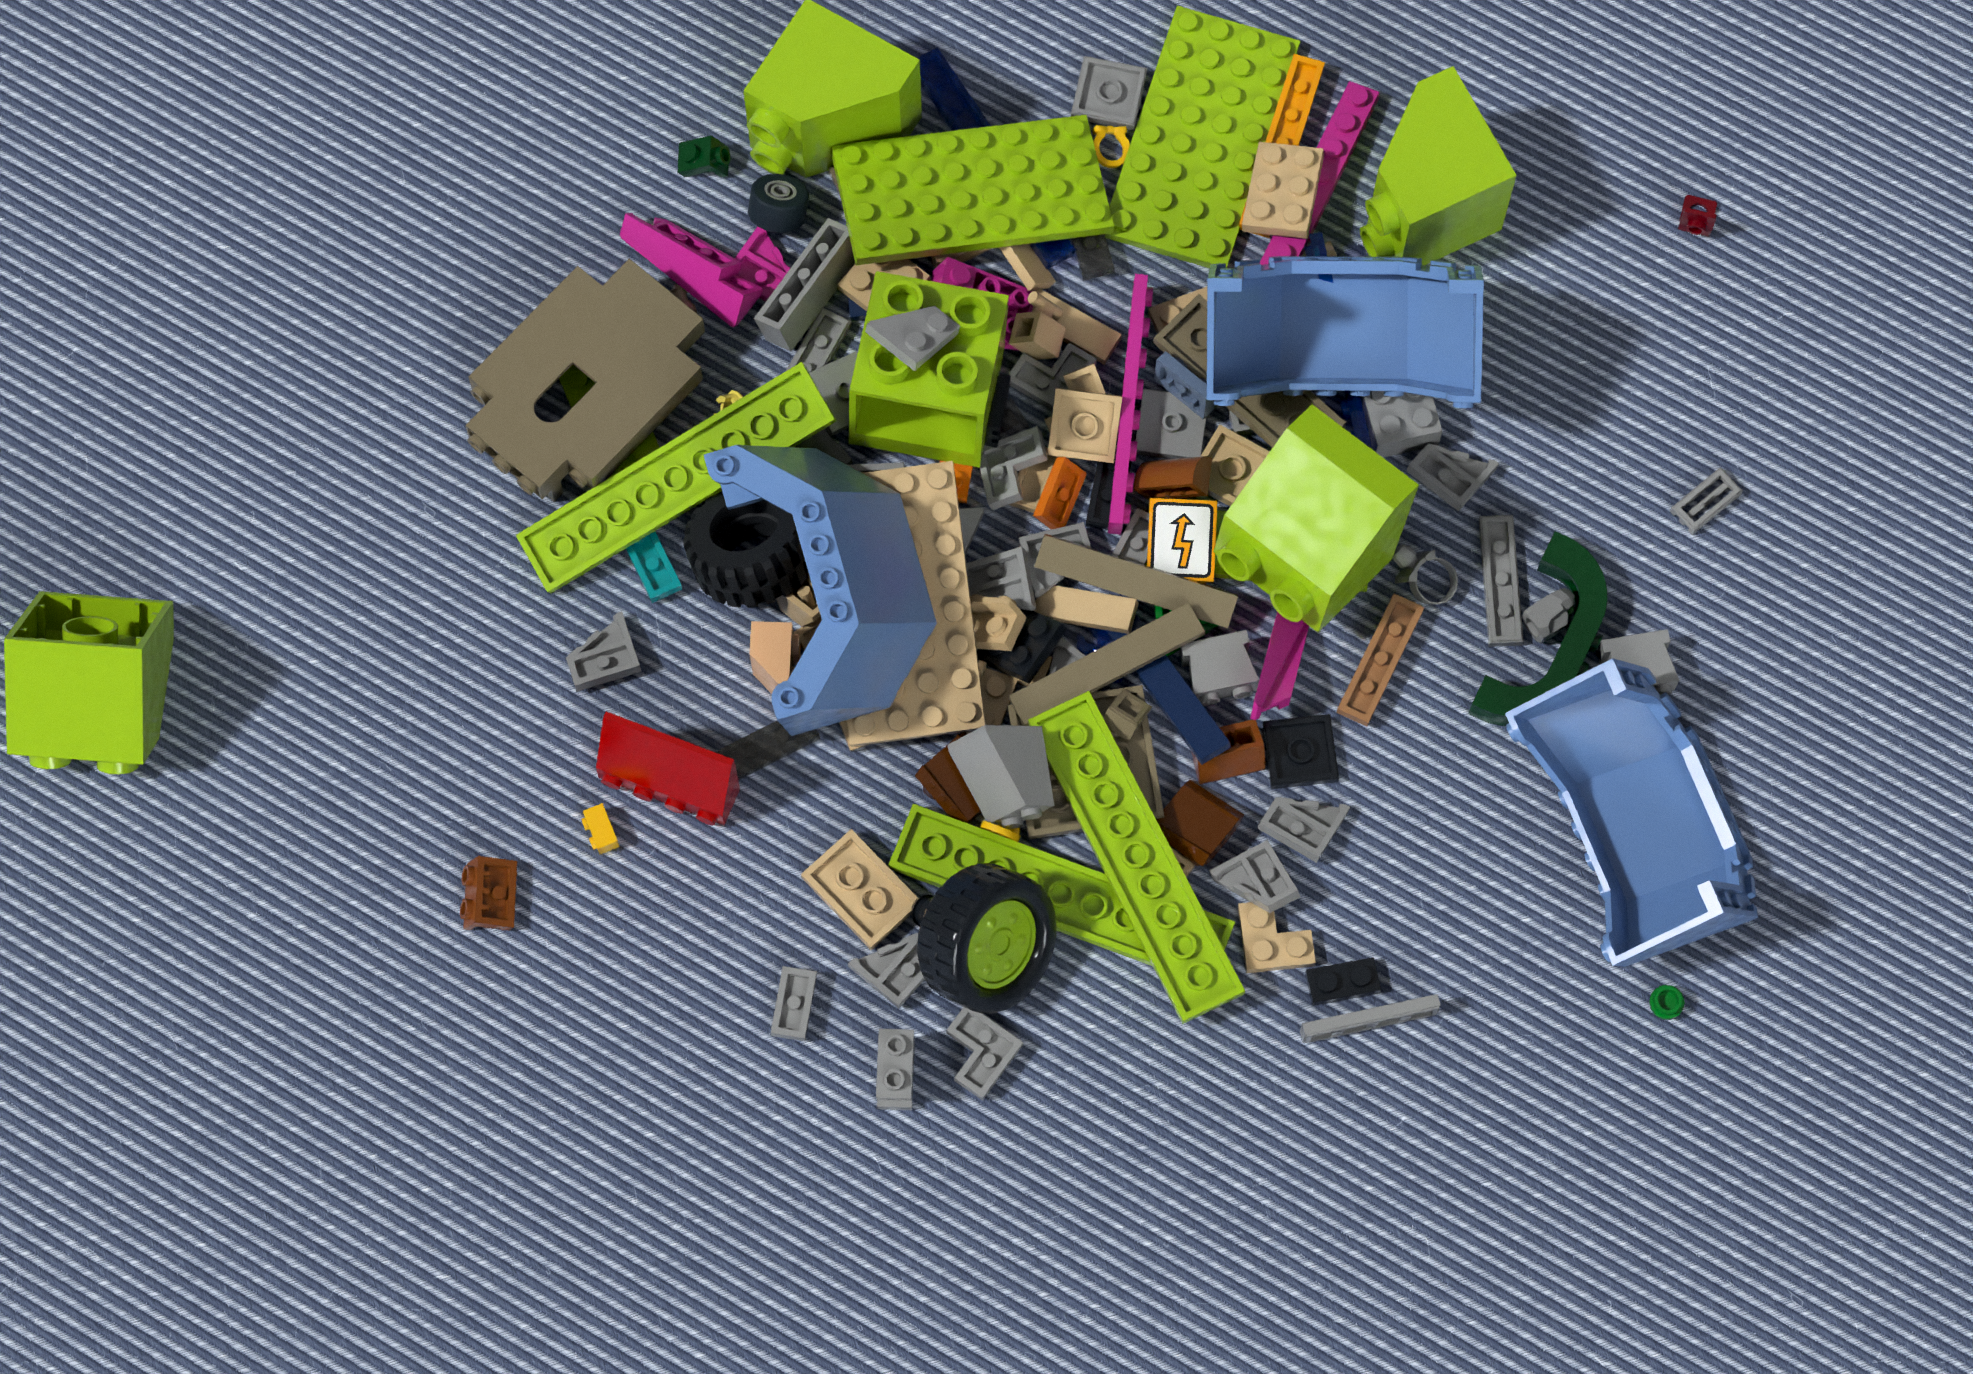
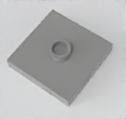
M1084 56L1071 116L1087 115L1088 122L1107 126L1111 125L1113 127L1126 126L1128 130L1134 131L1147 76V68Z
M857 351L810 372L837 420L826 427L830 437L849 428V389Z
M1143 389L1140 424L1136 435V442H1138L1137 454L1166 459L1200 457L1206 418L1202 419L1170 392Z

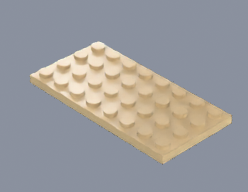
M953 461L865 472L863 474L901 495L937 625L922 647L920 655L907 678L904 679L890 708L847 720L850 746L974 731L986 725L954 463Z

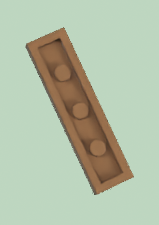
M1395 593L1393 594L1336 713L1366 727L1368 726L1425 607Z

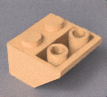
M751 621L749 654L752 672L772 694L778 684L789 679L796 667L794 665H797L801 658L799 634H794L792 622Z

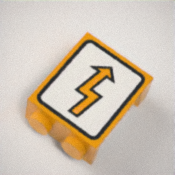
M1150 498L1147 566L1205 585L1213 583L1215 570V553L1213 551L1216 545L1217 501Z

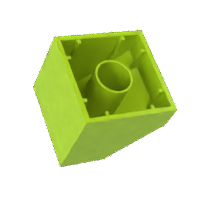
M805 0L743 90L749 141L752 148L750 155L759 166L772 174L783 175L788 168L807 178L829 171V167L834 166L831 156L832 146L910 136L922 118L920 59L812 0Z
M1454 66L1417 83L1379 166L1373 197L1365 201L1368 222L1360 227V236L1370 257L1422 258V265H1427L1433 260H1438L1502 230L1517 175Z
M1312 404L1286 428L1227 510L1213 552L1217 554L1221 567L1228 575L1238 581H1247L1249 579L1269 594L1272 605L1281 616L1292 622L1302 620L1319 633L1392 560L1419 484Z
M39 591L4 638L7 754L29 756L30 765L40 769L62 768L69 765L71 759L97 761V769L107 774H127L137 770L139 764L144 765L160 737L174 641L173 601Z

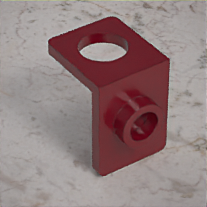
M1686 195L1677 230L1710 237L1717 218L1715 214L1717 202ZM1699 205L1704 207L1707 212L1691 209V207Z

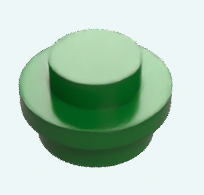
M1671 985L1657 987L1649 999L1651 1011L1655 1016L1663 1020H1671L1679 1016L1685 1004L1680 990Z

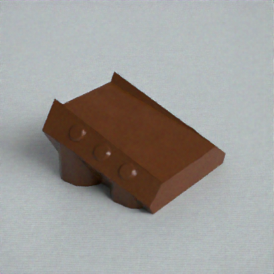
M963 732L957 734V736L950 743L967 735V733ZM948 745L925 765H922L916 773L915 777L923 785L924 793L930 799L937 801L946 812V816L970 824L982 813L948 752Z
M1188 780L1163 809L1164 818L1156 820L1169 845L1181 852L1182 856L1195 866L1203 867L1212 861L1231 838L1242 821L1244 814L1192 780Z

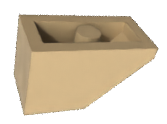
M807 573L805 582L800 587L796 585L793 588V593L786 597L782 595L776 598L780 610L801 627L814 622L821 616L810 576Z

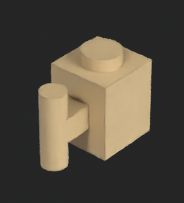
M1033 291L1029 294L1027 300L1035 306L1034 312L1016 313L1009 344L1036 360L1058 358L1066 327L1055 320L1062 316L1063 310L1038 292Z

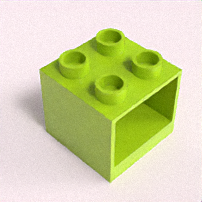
M876 271L849 389V444L946 462L953 461V463L980 468L985 446L987 422L1004 355L1009 295ZM931 306H936L960 325L958 335L916 371L908 367L865 332L867 323L872 320Z

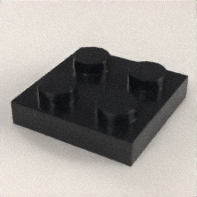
M1020 609L1027 618L1012 651L978 649L977 657L978 661L986 662L987 666L1030 684L1067 630L1061 622L1035 611Z

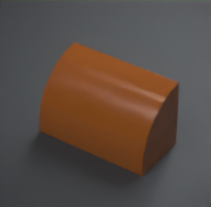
M1201 456L1143 462L1136 472L1133 489L1147 500L1150 498L1176 499L1208 496L1212 458Z
M1253 719L1219 727L1229 740L1231 748L1201 765L1192 752L1199 784L1265 769L1264 743L1257 722Z

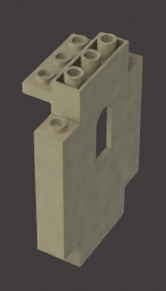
M630 258L603 286L577 266L468 376L472 389L470 391L478 402L485 405L465 425L469 437L467 439L468 443L480 454L485 451L493 458V464L502 473L507 474L510 472L518 479L517 484L527 494L532 495L535 493L542 500L547 496L555 502L563 494L561 480L568 473L572 480L580 487L585 485L590 489L607 480L703 380L701 366L685 354L705 333L703 318ZM572 365H575L596 383L560 420L544 422L536 416L534 412L536 402Z

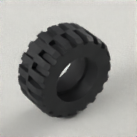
M722 491L713 497L711 496L703 500V506L701 508L697 507L692 513V521H688L684 531V549L697 583H699L702 591L706 595L711 596L713 600L725 604L727 601L729 606L738 608L741 605H746L748 608L758 607L759 603L764 602L768 605L776 602V598L782 595L786 597L793 593V588L796 585L800 587L807 579V565L793 515L766 500L728 510ZM760 536H770L765 542L752 549L732 551L746 540Z

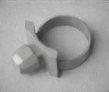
M1404 544L1396 548L1393 560L1403 569L1395 577V584L1409 582L1412 594L1423 604L1437 605L1445 603L1454 596L1458 586V577L1455 568L1450 562L1443 558H1437L1435 550L1416 553L1412 548ZM1426 561H1438L1444 565L1449 573V591L1439 602L1427 600L1418 589L1417 571Z

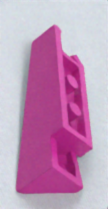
M625 213L620 232L621 239L731 327H735L741 322L762 295L764 288L737 276L741 262L667 219L655 217L653 223L649 224L633 215V213Z
M1277 612L1250 719H1259L1262 712L1275 706L1278 709L1289 706L1309 625L1304 621L1292 622Z

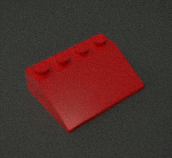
M605 712L596 763V771L598 777L602 779L601 783L616 790H619L620 787L632 790L634 796L644 801L651 802L653 798L664 802V806L667 809L682 814L684 810L696 815L697 820L707 825L714 826L715 823H719L725 826L740 791L734 759L610 712Z

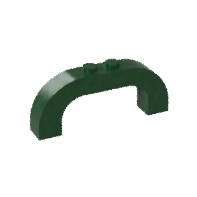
M1556 531L1543 554L1537 571L1560 581L1575 595V616L1548 672L1538 682L1529 686L1516 687L1485 675L1468 714L1487 723L1506 726L1509 723L1505 715L1506 712L1586 672L1590 665L1584 662L1589 651L1595 654L1603 635L1597 633L1606 612L1608 598L1603 572L1588 550L1575 540Z

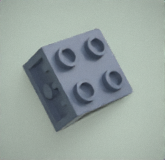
M1166 351L1157 358L1154 380L1202 419L1206 418L1217 407V405H1214V400H1207V380L1198 378L1181 359L1172 357Z

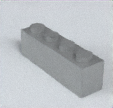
M827 218L754 317L766 341L792 351L835 293L839 281L855 265L846 225Z

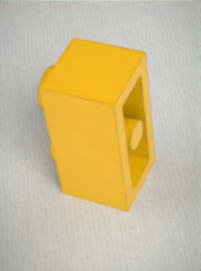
M603 803L583 810L585 818H582L581 821L585 831L590 830L592 837L589 838L593 850L597 849L600 855L618 848L619 843Z

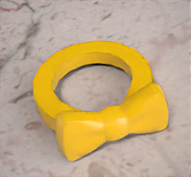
M1094 126L1092 133L1096 136L1093 143L1098 163L1102 166L1117 168L1124 164L1130 142L1125 136L1128 130L1126 126ZM1106 134L1115 135L1122 146V156L1118 160H1107L1100 153V142Z
M982 821L980 826L984 830L1012 839L1017 843L1021 837L1020 827L1005 829L1000 824H993L987 821Z

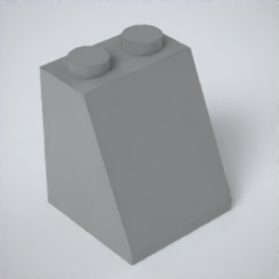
M984 725L948 744V752L987 822L1001 824L1005 829L1019 828L1023 826V821L1039 818L1042 816L1043 811L1055 806L1042 726Z

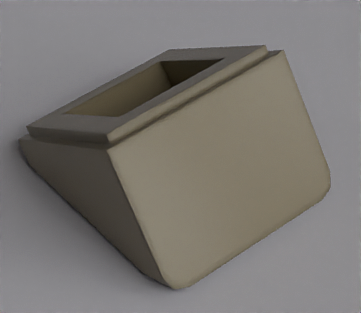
M1123 689L1108 707L1104 720L1111 731L1129 741L1150 712L1152 706Z

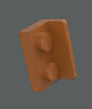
M477 856L465 865L461 878L462 885L465 886V899L462 900L460 906V918L464 919V930L485 927L510 931L514 928L517 861Z

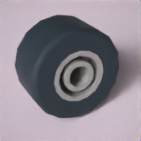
M767 174L759 177L752 184L748 206L750 220L759 228L769 232L790 233L795 231L805 223L809 192L802 182L788 175Z

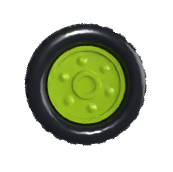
M989 863L971 865L951 876L934 896L931 894L922 895L912 905L911 917L914 923L920 927L917 940V956L921 973L934 992L959 1006L974 1012L987 1014L1009 1009L1029 995L1039 983L1049 965L1054 951L1057 932L1056 915L1052 901L1041 885L1014 870Z

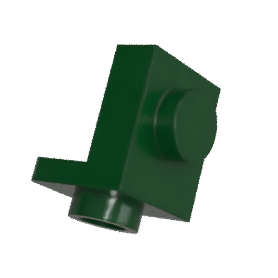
M712 135L679 143L677 173L683 177H689L712 171L721 178L728 176L731 160L729 147Z

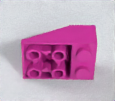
M947 257L933 270L930 281L1009 295L1005 349L1018 350L1009 344L1016 313L1032 312L1033 305L1028 302L1027 298L1033 291H1028L1026 287Z

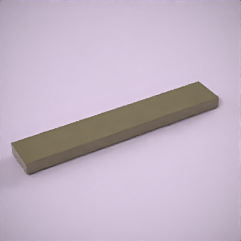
M1044 534L1034 566L1172 611L1189 603L1198 619L1225 628L1229 627L1238 599L1237 594L1048 534Z
M1187 603L1009 695V700L1023 726H1029L1028 719L1087 691L1093 693L1205 635V630L1191 605Z

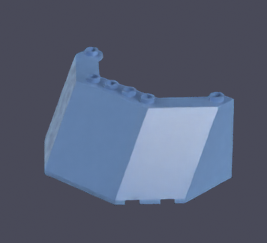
M1348 256L1269 257V264L1263 265L1260 264L1259 259L1235 261V268H1226L1224 263L1211 264L1207 278V400H1214V405L1232 406L1234 405V400L1241 397L1283 391V395L1290 396L1303 395V390H1316V394L1320 396H1334L1337 394V390L1350 391L1352 396H1369L1370 391H1384L1385 396H1403L1404 392L1446 399L1453 402V407L1472 408L1473 403H1481L1484 292L1481 266L1465 265V270H1456V263L1433 260L1430 266L1422 265V258Z
M734 445L704 454L708 473L715 482L721 485L728 510L766 500L793 515L822 621L789 679L778 684L772 692V705L777 721L791 736L890 708L904 679L907 678L920 655L922 647L937 625L900 493L817 448Z
M1614 658L1506 712L1505 715L1509 722L1506 725L1507 731L1512 740L1520 742L1528 748L1560 790L1558 791L1559 799L1562 805L1567 810L1569 809L1574 820L1571 822L1573 832L1579 840L1583 841L1586 848L1585 860L1590 869L1596 872L1600 881L1598 890L1605 901L1606 934L1603 935V943L1600 945L1602 954L1613 966L1626 967L1758 918L1756 906L1754 904L1750 905V899L1756 897L1754 878L1751 874L1748 875L1747 873L1748 869L1753 868L1752 856L1698 734L1692 726L1683 727L1678 720L1681 717L1680 710L1666 692L1660 695L1653 684L1656 683V678L1649 668Z

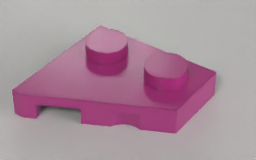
M758 226L735 257L736 260L741 262L737 276L764 288L759 298L765 302L790 270V267L784 262L779 249L774 246L767 235V231Z

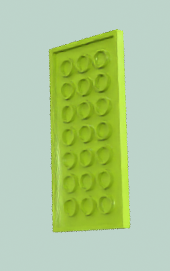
M1177 6L1109 206L1114 230L1113 233L1102 234L1101 237L1206 268H1210L1211 264L1224 263L1226 268H1228L1240 231L1239 222L1249 192L1258 143L1266 141L1293 55L1298 53L1300 40Z
M1087 115L838 144L831 148L832 161L856 265L1110 234L1114 230V223Z

